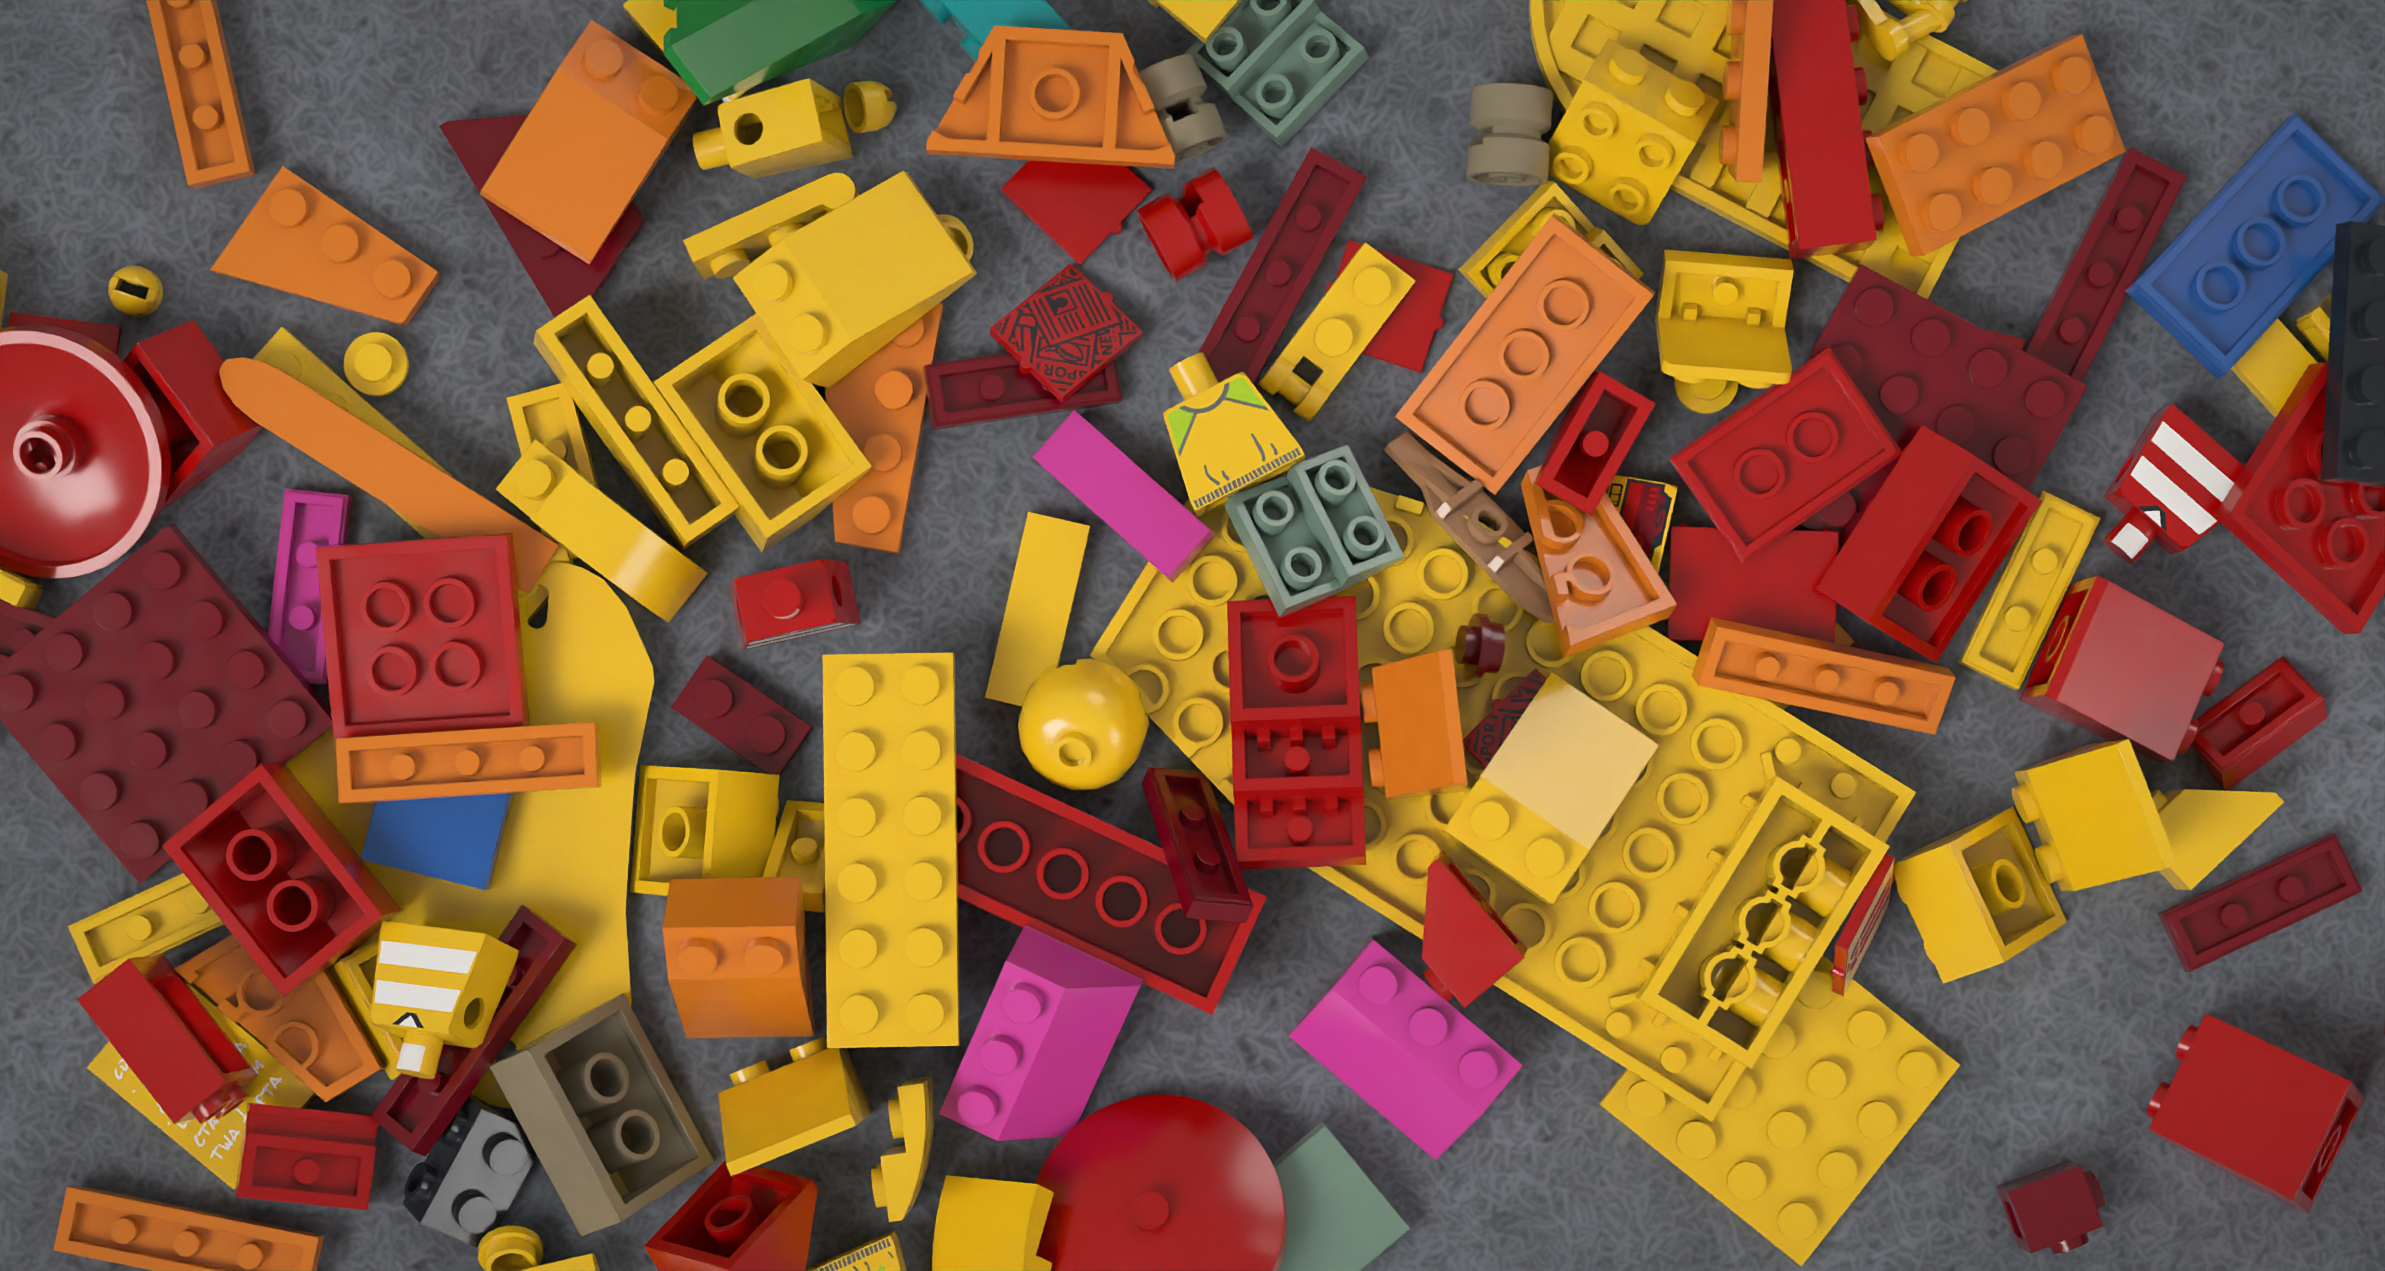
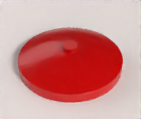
M17 325L0 329V566L17 573L41 578H68L94 572L111 564L139 543L152 528L163 508L170 483L171 452L162 415L151 393L137 374L115 353L91 338L71 330L48 325Z
M1167 1094L1146 1095L1129 1098L1106 1106L1085 1118L1060 1140L1042 1166L1035 1184L1054 1192L1036 1253L1037 1256L1053 1263L1051 1271H1278L1286 1246L1288 1216L1282 1184L1275 1167L1263 1146L1242 1123L1223 1110L1203 1101Z

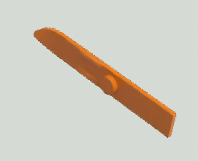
M246 357L226 359L221 365L219 374L224 391L235 406L252 420L437 537L512 533L517 587L528 594L531 593L560 544L289 373L267 362Z

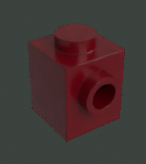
M2067 1160L1996 1186L2016 1243L2019 1248L2029 1253L2049 1246L2053 1254L2073 1250L2089 1242L2087 1232L2104 1227L2098 1209L2105 1207V1200L2100 1185L2091 1170L2083 1172L2081 1165Z

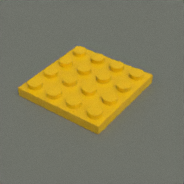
M1823 955L1752 1069L1745 1068L1713 1122L1628 1069L1623 1071L1598 1103L1801 1267L1960 1066L1959 1063L1855 980L1852 979L1844 996L1832 992L1833 975H1831L1834 964Z

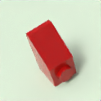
M1593 371L1576 393L1560 421L1534 484L1592 516L1656 403L1604 373Z
M1442 850L1433 858L1428 866L1422 959L1429 967L1423 971V974L1433 989L1444 1000L1450 1001L1455 996L1461 1005L1466 1008L1523 960L1528 948Z

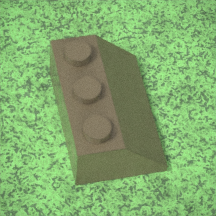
M624 993L538 1037L489 1066L581 1236L624 1221L714 1163L712 1156Z

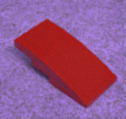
M1356 596L1328 597L1283 617H1279L1271 599L1227 601L1235 853L1240 869L1366 865Z

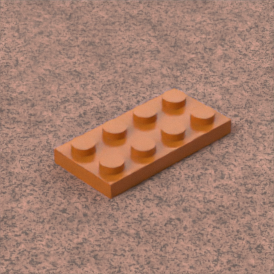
M2083 34L2067 36L1865 138L1910 256H1924L2126 152Z
M1554 213L1395 417L1496 495L1656 292Z

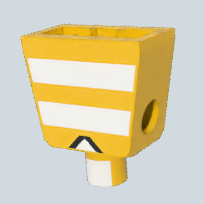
M382 921L370 1017L373 1025L404 1038L396 1071L414 1077L434 1079L443 1044L477 1048L482 1044L517 961L519 950L486 933Z

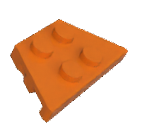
M993 26L978 52L979 57L970 72L966 73L953 95L954 99L936 130H932L926 144L927 153L932 155L1175 169V154L1157 117L1146 86L1141 80L1123 33Z

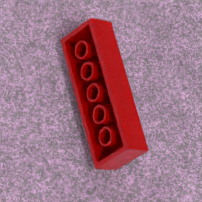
M956 753L958 898L1024 928L1027 925L1143 979L1142 983L1213 1015L1267 896L1247 887L1254 907L1246 923L1185 918L1163 848Z

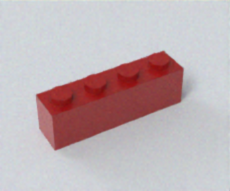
M1845 0L1773 1L1768 92L1790 259L1867 250L1877 240L1876 232L1883 231L1884 211L1881 196L1879 193L1871 194L1868 169L1874 168L1875 162L1865 138L1872 135V131L1862 130L1859 106L1866 105L1867 103L1866 75L1863 67H1854L1851 43L1858 42L1859 40L1858 14L1855 4H1846Z

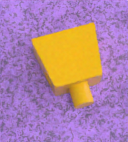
M810 78L722 103L718 106L721 127L693 134L694 152L702 170L729 164L731 169L752 179L853 158L841 97Z

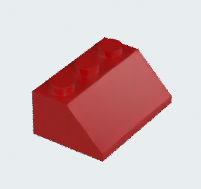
M1922 424L1912 441L1902 451L1897 464L1875 498L1865 508L1862 518L1842 549L1830 562L1827 572L1816 589L1869 624L1936 663L2042 500L1977 456Z
M279 762L262 763L162 845L282 997H287L352 953L381 929L382 921L390 922L403 911L286 765L282 766Z

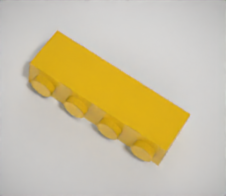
M590 295L536 330L533 344L681 552L734 516L740 507Z

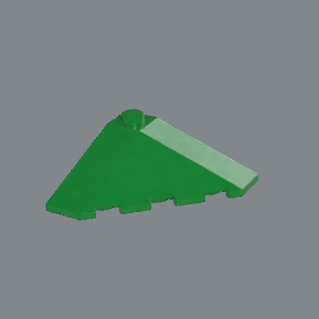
M664 0V7L673 11L677 7V28H670L664 35V55L702 104L707 105L852 48L897 0Z

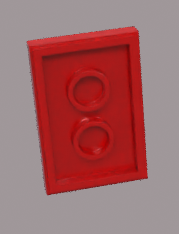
M1827 347L1791 372L1789 383L1772 385L1668 459L1743 564L1900 456L1902 451L1834 353Z

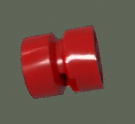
M1215 167L1183 183L1182 196L1175 198L1166 193L1136 210L1146 235L1167 272L1175 282L1205 267L1207 254L1213 251L1221 256H1225L1254 238L1235 197Z

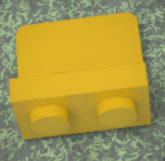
M1608 38L1548 143L1550 145L1548 175L1632 223L1646 225L1652 219L1696 145L1719 100L1701 91L1692 82L1682 80L1651 63L1637 51L1625 48Z
M1664 249L1655 315L1662 372L1686 383H1703L1709 379L1737 381L1746 387L1757 389L1768 388L1773 384L1789 383L1792 365L1785 333V322L1794 272L1792 260Z

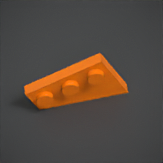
M232 934L174 968L190 984H195L218 1004L217 1008L233 1022L240 1023L264 1044L274 1058L325 1102L335 1099L386 1068L329 968L287 997H282Z

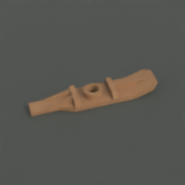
M1408 431L1389 443L1384 451L1422 489L1430 516L1513 601L1544 623H1554L1542 570L1524 551L1525 549L1538 557L1533 536L1529 532H1523L1483 491V485L1477 479L1472 481L1459 475L1428 452ZM1478 519L1490 523L1495 532L1482 528ZM1504 536L1513 543L1506 548L1498 541Z

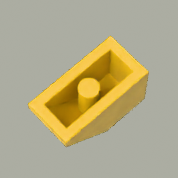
M2159 789L2153 791L2150 794L2178 862L2177 865L2159 870V872L2176 890H2192L2275 812L2284 801L2275 792L2180 789L2169 790L2164 795Z

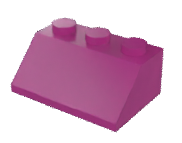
M1025 925L1002 968L939 1114L996 1141L1065 1136L1077 1125L1143 979Z
M1372 938L1366 942L1288 1035L1435 1160L1485 1112L1523 1066Z

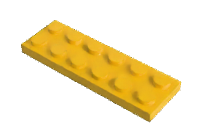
M951 652L822 655L827 1048L959 1046L955 654Z

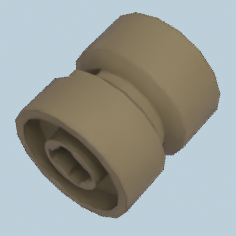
M1193 54L1175 56L1138 72L1155 107V112L1166 138L1175 154V166L1210 152L1228 139L1229 135L1215 104L1203 102L1202 96L1207 90V85ZM1180 112L1182 119L1174 122L1172 116ZM1153 168V169H1154L1155 171H1161V170H1165V169H1169V168Z
M1489 83L1477 85L1471 89L1469 123L1472 128L1478 131V137L1468 141L1466 178L1468 180L1485 185L1532 187L1548 183L1550 145L1541 139V135L1551 130L1553 91L1539 86L1517 83Z

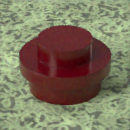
M1475 613L1468 625H1461L1458 629L1455 642L1456 662L1464 664L1466 675L1469 678L1480 679L1485 673H1498L1505 652L1504 626L1501 622L1490 621L1486 614Z

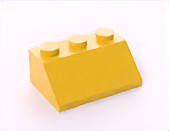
M757 313L653 382V385L740 507L734 515L762 553L815 518L872 468L813 384L801 380Z

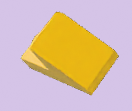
M787 800L762 877H801L804 911L825 912L824 803Z

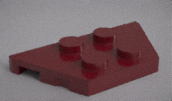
M528 115L447 121L439 126L479 193ZM482 196L554 318L588 295L594 298L599 288L604 287L616 268V262L625 248L631 245L645 223L643 216L632 200L589 265Z

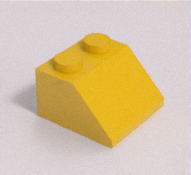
M640 765L630 892L668 896L670 879L762 877L775 839L776 817L779 811L778 788L780 775Z
M2014 807L2003 810L1922 847L1894 863L1893 875L1895 876L1899 896L1908 906L1922 936L1925 952L1934 963L1943 984L2004 963L2067 923L2050 884L2042 874L2033 847Z

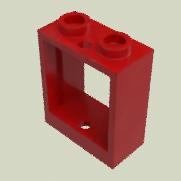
M165 955L128 958L77 999L173 1124L197 1119L200 1124H203L214 1116L219 1120L249 1097L243 1087L255 1079L258 1074L180 974L174 970L173 965Z

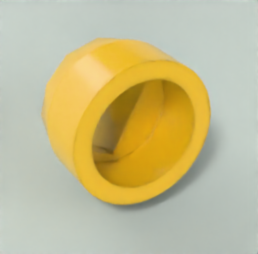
M877 81L853 82L847 85L843 104L845 117L852 131L855 133L873 132L888 126L892 122L897 105L893 101H887L893 94L890 88Z
M130 265L114 273L109 281L108 294L113 306L120 312L131 317H144L154 312L160 305L163 297V287L155 273L139 265ZM123 280L134 285L149 288L146 299L144 300L119 291Z

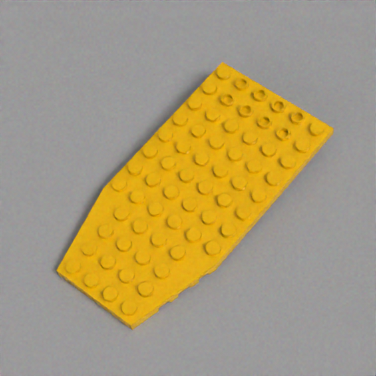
M1288 471L1269 481L1285 476L1288 473ZM1370 487L1404 557L1401 561L1330 596H1356L1366 865L1307 868L1423 940L1428 866L1433 858L1443 850L1528 948L1525 958L1493 985L1713 1122L1745 1068L1752 1069L1887 852L1890 846L1885 842L1916 792L1768 700L1698 686L1692 677L1698 657L1649 626L1563 658L1555 623H1544L1513 601L1430 516L1427 505L1414 499L1393 495ZM1188 498L1184 507L1197 518ZM1225 504L1198 517L1215 536L1174 582H1171L1150 562L1147 563L1090 656L1094 660L1115 666L1135 682L1141 692L1140 701L1145 708V713L1147 714L1148 712V716L1234 805L1227 601L1270 599L1224 507ZM1479 522L1481 527L1485 530L1495 532L1491 528ZM1504 536L1498 541L1506 548L1513 543ZM1524 549V551L1531 557V559L1541 568L1539 558ZM1475 613L1486 614L1490 621L1501 622L1505 630V652L1500 670L1496 674L1485 673L1480 679L1469 678L1466 675L1464 664H1458L1455 658V642L1458 629L1461 625H1468ZM1452 649L1462 740L1493 710V700H1504L1536 668L1546 678L1553 672L1659 744L1553 905L1546 904L1442 832L1485 770L1464 746L1467 785L1463 792L1386 800L1385 786L1372 787L1368 749L1380 748L1378 722L1365 723L1360 685L1373 683V667L1438 650Z

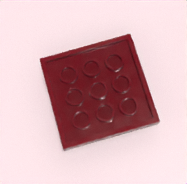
M1858 264L1804 362L1806 363L1829 347L1901 451L1912 441L1923 424L1977 456L2027 491L2030 490L2088 387L2086 384L1862 264ZM1900 456L1805 520L1801 525L1812 531H1822L1827 528L1833 532H1839L1838 545L1843 547L1862 518L1865 508L1875 498L1897 464Z
M175 524L167 525L0 664V721L139 885L147 881L172 860L162 845L262 763L279 762L282 766L287 765L332 728L331 709Z

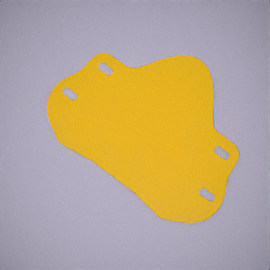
M550 561L537 581V585L545 586L549 594L547 621L542 628L535 629L528 624L529 596L518 599L529 725L527 726L585 722L598 723L602 788L513 793L489 890H482L362 860L403 910L390 922L486 933L498 939L520 907L524 905L538 913L577 944L509 1039L516 1045V1050L624 993L629 1005H632L626 925L627 880L635 773L654 687L653 666L627 607L605 580L582 567L557 561ZM330 728L286 766L361 858L375 802L339 803L336 739L334 740L333 728ZM380 930L354 950L353 953L379 940ZM489 1067L471 1094L487 1104L511 1108Z

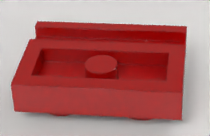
M247 1103L245 1131L243 1132L234 1197L368 1210L379 1123L368 1115Z

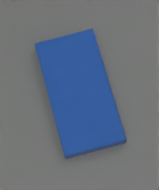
M2294 112L2270 135L2133 281L2125 292L2214 377L2219 379L2236 364L2334 258L2336 224L2349 221L2366 223L2385 203V197Z

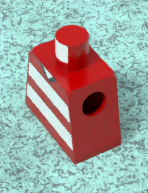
M2174 404L2159 409L2151 417L2104 494L2107 500L2125 514L2103 539L2104 543L2114 554L2129 564H2134L2153 541L2157 542L2169 554L2184 551L2220 523L2214 515L2245 466Z
M828 559L810 561L733 579L729 588L743 651L861 624L848 562ZM832 584H833V587H834V590H835L836 599H835V597H834V593H833V589H832Z

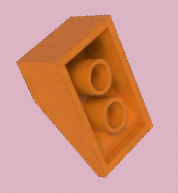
M591 19L546 86L485 183L480 195L590 265L688 118L698 97L684 79Z
M1452 649L1438 650L1373 667V683L1360 685L1365 723L1378 722L1380 748L1368 749L1372 787L1385 786L1386 800L1463 792L1467 785V774Z
M802 878L670 879L662 931L668 981L686 1038L814 1036L815 1023Z

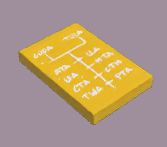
M184 979L258 1074L255 1079L243 1087L249 1095L243 1103L219 1120L214 1116L203 1124H200L197 1119L173 1124L109 1041L89 1064L87 1069L235 1190L243 1132L245 1131L247 1103L305 1109L316 1094L268 1052V1048L240 1023L233 1022L217 1008L218 1004L195 984H190Z

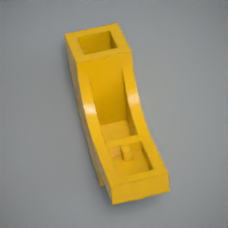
M536 439L496 488L500 494L527 514L533 522L668 623L708 574L674 545L620 506Z

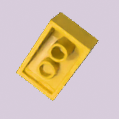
M902 171L782 238L735 275L733 279L801 380L830 388L974 277L977 272L909 173Z
M1551 672L1442 832L1546 904L1553 905L1659 744Z
M2129 739L2086 744L2014 772L2019 783L2018 786L2011 789L2015 806L2026 824L2034 822L2042 842V846L2035 848L2037 862L2047 882L2051 884L2057 881L2061 891H2078L2167 869L2178 864Z
M823 1036L789 1050L793 1062L770 1071L766 1060H763L729 1074L734 1086L719 1092L718 1096L725 1159L731 1176L852 1128L872 1114L847 1048H827V1039Z

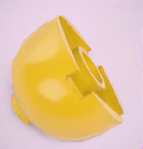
M1077 659L1074 665H1063L1056 668L1057 664L1046 668L1030 685L1018 723L1021 749L1032 768L1052 784L1070 790L1099 789L1118 781L1138 759L1149 727L1148 712L1145 716V708L1140 701L1141 692L1137 685L1115 666L1094 659Z

